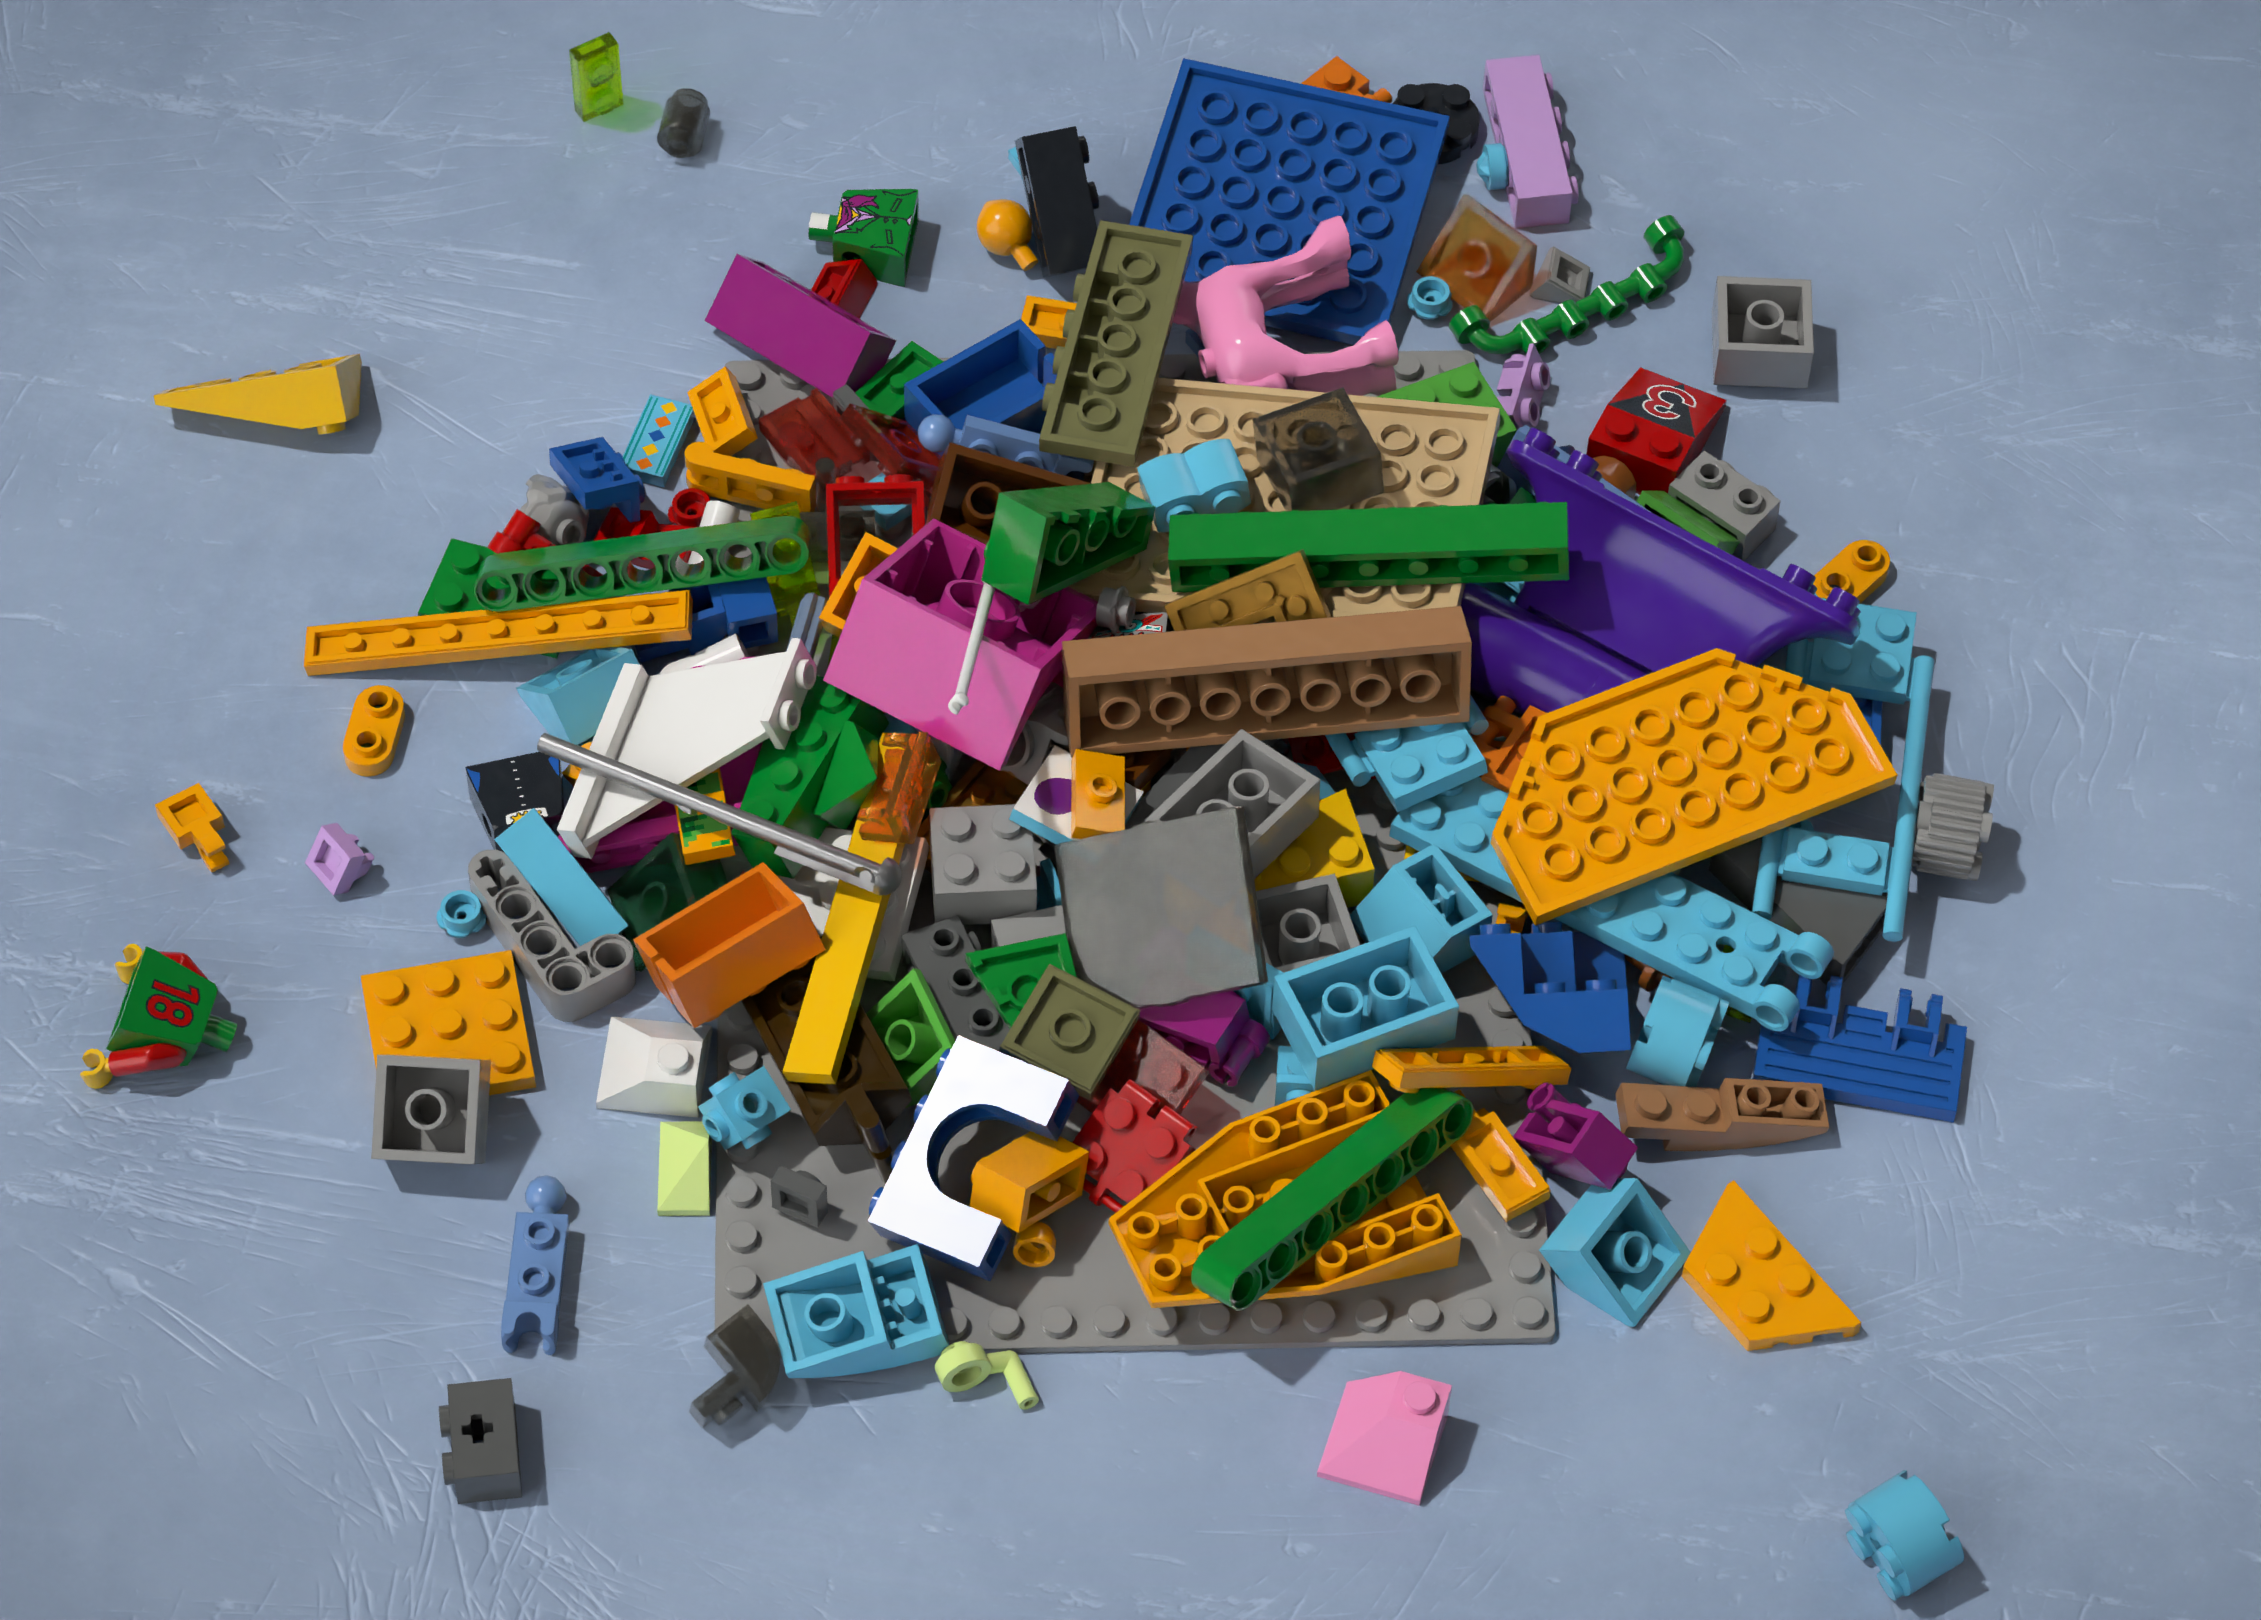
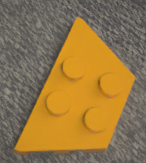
M1734 1180L1728 1183L1687 1258L1681 1277L1747 1351L1772 1348L1778 1343H1788L1791 1345L1810 1343L1816 1335L1842 1332L1843 1338L1858 1334L1861 1321Z

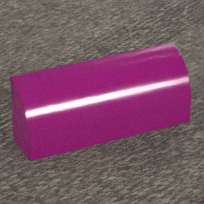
M736 254L704 320L832 398L833 391L846 384L854 393L858 391L885 366L897 341L768 264L740 254Z

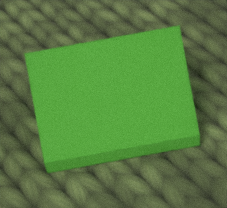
M913 968L866 1013L909 1090L912 1101L907 1107L918 1104L924 1095L930 1094L938 1078L936 1076V1069L943 1052L948 1048L952 1049L955 1043V1039L921 970Z

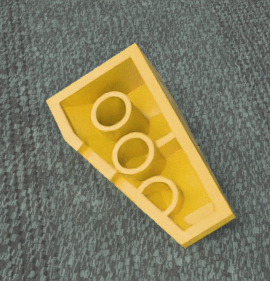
M360 353L301 363L297 367L285 369L282 374H276L275 370L271 371L270 369L241 376L238 378L239 381L231 382V378H223L167 389L154 395L155 405L297 429L317 427L319 435L345 430V422L359 415L362 362Z

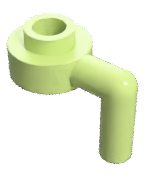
M959 1341L947 1346L935 1363L936 1374L942 1387L948 1392L968 1390L980 1384L990 1374L1003 1373L1020 1409L1032 1408L1039 1401L1018 1354L1014 1351L1008 1350L986 1354L980 1344Z

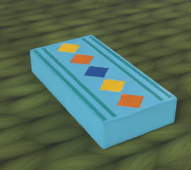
M650 394L623 454L626 466L634 475H639L642 482L660 487L665 486L694 421L695 413L692 405Z

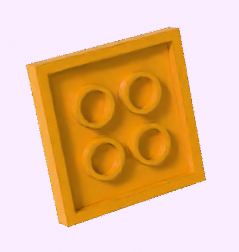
M511 950L360 975L376 1067L377 1055L386 1054L491 1060L489 1096L536 1088Z

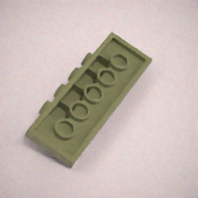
M1100 220L1085 274L1078 273L1076 276L1073 290V302H1077L1075 310L1068 309L1065 315L1063 338H1067L1065 347L1057 346L1053 361V374L1057 375L1055 384L1047 383L1045 387L1042 410L1047 413L1039 438V451L1135 467L1193 249V235Z

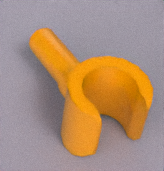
M1499 903L1496 924H1510L1511 933L1522 934L1525 920L1529 914L1524 904L1515 907Z

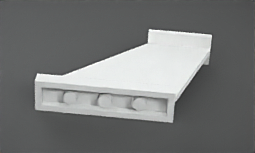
M799 638L791 639L786 652L648 676L642 665L624 663L589 750L686 788L770 738L776 749L785 750L791 732L799 725L800 709L807 691L815 683L817 674L816 664ZM581 768L557 831L574 857L592 859L602 837L664 800Z

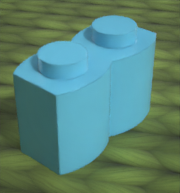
M1230 439L1207 441L1189 449L1184 454L1162 455L1143 463L1137 468L1143 497L1146 502L1156 506L1153 521L1158 532H1169L1170 515L1237 513L1251 504L1248 480Z

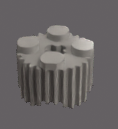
M1934 773L1933 776L1926 775L1924 782H1921L1912 859V866L1916 867L1917 871L1964 880H1978L1982 864V852L1977 851H1979L1981 842L1987 843L1989 840L1993 814L1989 813L1993 798L1994 784Z

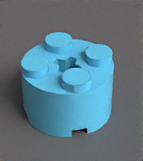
M1662 976L1626 1069L1663 1085L1696 1087L1730 1002L1676 979Z
M1906 1470L1901 1471L1854 1500L1845 1509L1846 1517L1853 1527L1852 1530L1846 1533L1849 1544L1861 1560L1871 1556L1881 1570L1877 1573L1880 1585L1889 1598L1894 1601L1902 1596L1913 1594L1964 1561V1552L1959 1537L1956 1536L1949 1541L1945 1534L1943 1525L1950 1521L1945 1510L1925 1483L1915 1474L1908 1478Z

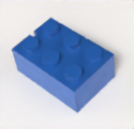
M1019 319L904 384L905 420L917 434L921 422L932 414L943 415L949 418L954 427L960 430L963 428L966 416L970 415L1041 434L1047 413L1042 410L1045 387L1047 383L1055 384L1057 375L1053 374L1054 354L1050 352L1046 355V346ZM944 451L934 453L941 459Z

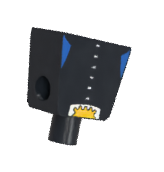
M535 752L465 767L470 801L494 850L504 852L494 839L533 808L537 810L557 836L560 835L557 827L564 812L561 761L541 752Z

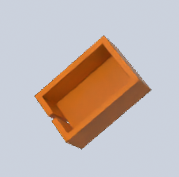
M764 862L633 939L655 986L675 1005L676 1009L693 1028L698 1027L704 1022L715 1020L724 1010L748 996L760 993L769 983L791 970L805 966L811 958L825 950L805 904Z

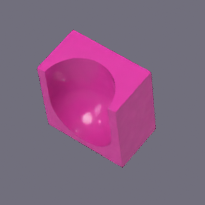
M933 518L862 579L823 681L1000 771L1007 764L1021 731L1049 684L1054 682L1063 688L1062 641L1088 639L1098 626L1096 623L1098 601L1068 586L1043 598L1033 609L1026 608L1025 611L1020 612V602L1017 599H1012L1001 590L995 588L967 693L969 703L961 708L958 715L952 713L948 708V704L956 692L984 585L981 578L985 564L984 549L986 545Z

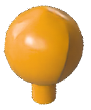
M999 199L987 201L978 216L976 224L977 235L981 244L993 254L1001 256L1013 255L1023 271L1033 268L1038 263V259L1027 245L1033 231L1031 218L1027 210L1013 200Z

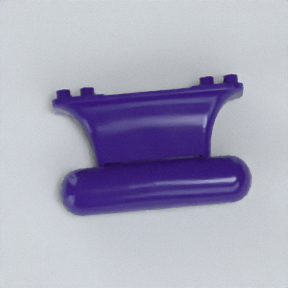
M1530 428L1523 442L1513 439L1508 447L1507 454L1510 462L1530 482L1535 493L1536 503L1567 502L1569 580L1524 581L1514 602L1484 586L1465 583L1461 607L1472 642L1471 691L1494 703L1500 696L1509 697L1516 704V708L1512 713L1522 717L1530 705L1549 713L1715 648L1736 654L1735 660L1758 667L1777 651L1804 639L1824 638L1848 645L1854 644L1860 634L1857 618L1861 613L1857 606L1860 601L1847 591L1833 587L1825 601L1814 595L1817 591V587L1813 585L1816 577L1799 566L1790 564L1782 578L1764 568L1759 570L1606 489L1604 484L1599 482L1602 478V474L1596 470L1599 463L1588 455L1573 450L1566 464L1557 460L1560 452L1554 448L1556 441L1536 428Z

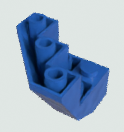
M1562 922L1541 923L1536 926L1531 924L1532 933L1529 934L1511 933L1510 924L1479 925L1480 935L1469 936L1470 947L1524 1026L1578 1053L1631 1051L1624 953L1582 932H1562Z

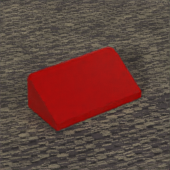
M862 259L827 262L824 264L811 290L860 319L877 287V280Z

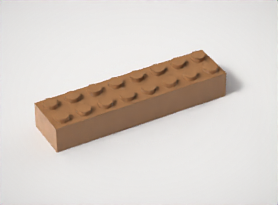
M1453 606L1062 641L1064 724L1071 758L1074 755L1075 749L1104 754H1119L1226 744L1240 729L1262 741L1469 722L1472 642L1462 607Z

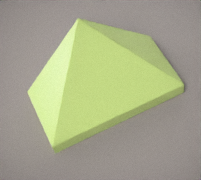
M702 1121L660 1122L658 1216H710L712 1138L707 1133Z

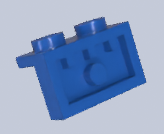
M604 437L549 448L550 466L585 510L605 509L615 504L630 523L640 521V503H643L645 500L642 480L639 475H634L630 471L621 453H616Z

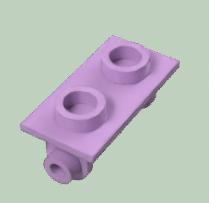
M1534 343L1529 344L1526 356L1514 354L1504 362L1497 387L1500 395L1497 399L1517 430L1524 425L1533 428V426L1538 424L1540 417L1539 406L1543 392L1550 385L1549 367L1546 362L1542 361Z

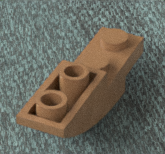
M1725 1078L1719 1088L1621 1083L1615 1093L1621 1132L1628 1138L1663 1140L1664 1151L1692 1152L1747 1149L1800 1140L1826 1133L1829 1129L1823 1087L1820 1083Z

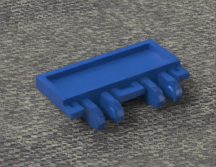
M1798 975L1795 996L1799 1000L1800 1009L1787 1029L1784 1031H1773L1760 1024L1752 1079L1820 1083L1823 1087L1824 1099L1954 1122L1958 1106L1967 1027L1946 1023L1943 1042L1937 1041L1943 1004L1942 995L1932 994L1925 1010L1926 1024L1925 1027L1908 1024L1913 1002L1912 990L1900 988L1895 1009L1893 1031L1886 1032L1888 1012L1845 1005L1842 1023H1837L1842 977H1830L1825 990V1009L1807 1006L1812 979Z

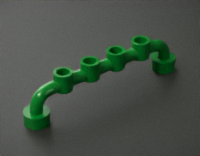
M1666 215L1657 219L1646 229L1643 238L1655 254L1666 253V258L1662 262L1654 266L1651 263L1643 264L1635 269L1630 277L1615 284L1612 281L1602 283L1593 290L1591 295L1576 302L1573 299L1566 300L1560 303L1551 314L1538 320L1527 318L1521 321L1508 334L1502 336L1489 334L1487 330L1490 326V320L1478 305L1466 307L1458 312L1451 319L1449 329L1460 344L1472 343L1478 349L1489 354L1502 355L1520 348L1527 354L1529 344L1534 343L1538 353L1541 354L1550 345L1551 340L1548 335L1558 330H1561L1567 339H1573L1581 335L1589 327L1590 322L1587 317L1600 311L1605 320L1611 321L1621 316L1627 310L1629 304L1626 299L1635 294H1639L1646 303L1653 302L1661 297L1667 290V284L1664 281L1678 273L1684 262V249L1680 241L1685 231L1672 215Z

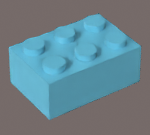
M1416 926L1274 976L1272 1011L1314 1091L1374 1069L1372 1068V1063L1376 1050L1431 1048L1455 1039L1459 1005Z

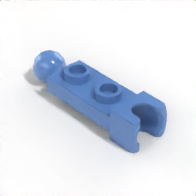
M937 414L924 418L918 427L920 443L925 449L932 452L946 450L949 442L1082 481H1084V473L1090 472L1093 468L1094 460L1039 451L1040 434L970 415L966 416L962 430L956 429L949 418Z
M545 1175L532 1180L526 1189L525 1201L533 1213L516 1212L506 1300L504 1301L501 1323L502 1347L507 1353H514L517 1350L520 1337L527 1332H536L543 1338V1351L546 1355L554 1354L557 1349L559 1313L570 1224L568 1214H556L562 1209L566 1200V1190L556 1177Z

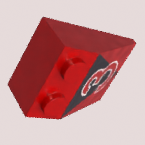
M1640 367L1607 404L1588 438L1586 455L1591 458L1603 455L1609 456L1624 463L1637 483L1636 493L1639 495L1642 491H1665L1668 493L1669 485L1700 455L1726 407L1727 400Z

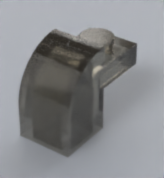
M747 1304L706 1336L704 1348L726 1375L691 1402L689 1413L702 1429L713 1420L720 1426L733 1417L744 1406L739 1400L743 1396L755 1411L758 1412L766 1404L773 1392L780 1367L778 1346L770 1330Z

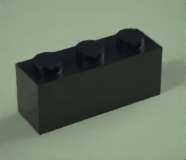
M1076 126L1020 137L1015 140L1043 278L1087 269L1098 229L1093 210L1099 208V199L1095 183L1093 181L1087 182L1084 164L1089 163L1090 157L1084 135L1078 136Z

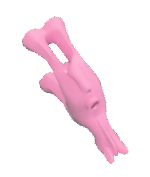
M1335 216L1321 221L1303 249L1295 254L1270 262L1226 266L1201 281L1183 282L1173 323L1187 326L1195 331L1201 339L1205 349L1199 350L1198 357L1205 378L1215 376L1219 383L1359 396L1369 393L1380 396L1396 390L1393 365H1397L1399 360L1395 334L1387 320L1368 330L1353 346L1324 354H1303L1269 337L1266 333V311L1309 301L1328 291L1345 289L1349 286L1347 264L1351 258L1349 233L1342 216Z

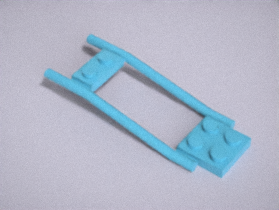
M1858 604L1857 608L1861 611L1857 618L1860 634L1854 644L1848 645L1824 638H1814L1813 642L1804 639L1788 645L1785 671L1803 677L1802 683L1830 692L1831 688L1850 693L1852 697L1903 705L1905 701L1910 702L1894 847H1889L1890 843L1792 827L1789 828V831L1782 828L1762 837L1752 912L1767 920L1772 918L1777 876H1782L1784 881L1882 896V892H1885L1888 895L1882 936L1887 941L1897 942L1903 938L1935 660L1926 655L1916 658L1911 657L1917 612Z
M1471 695L1469 722L1362 731L1355 733V739L1352 741L1349 740L1346 733L1325 735L1353 784L1359 787L1364 786L1375 775L1397 812L1488 773L1486 760L1471 738L1470 733L1474 735L1482 734L1487 730L1489 723Z

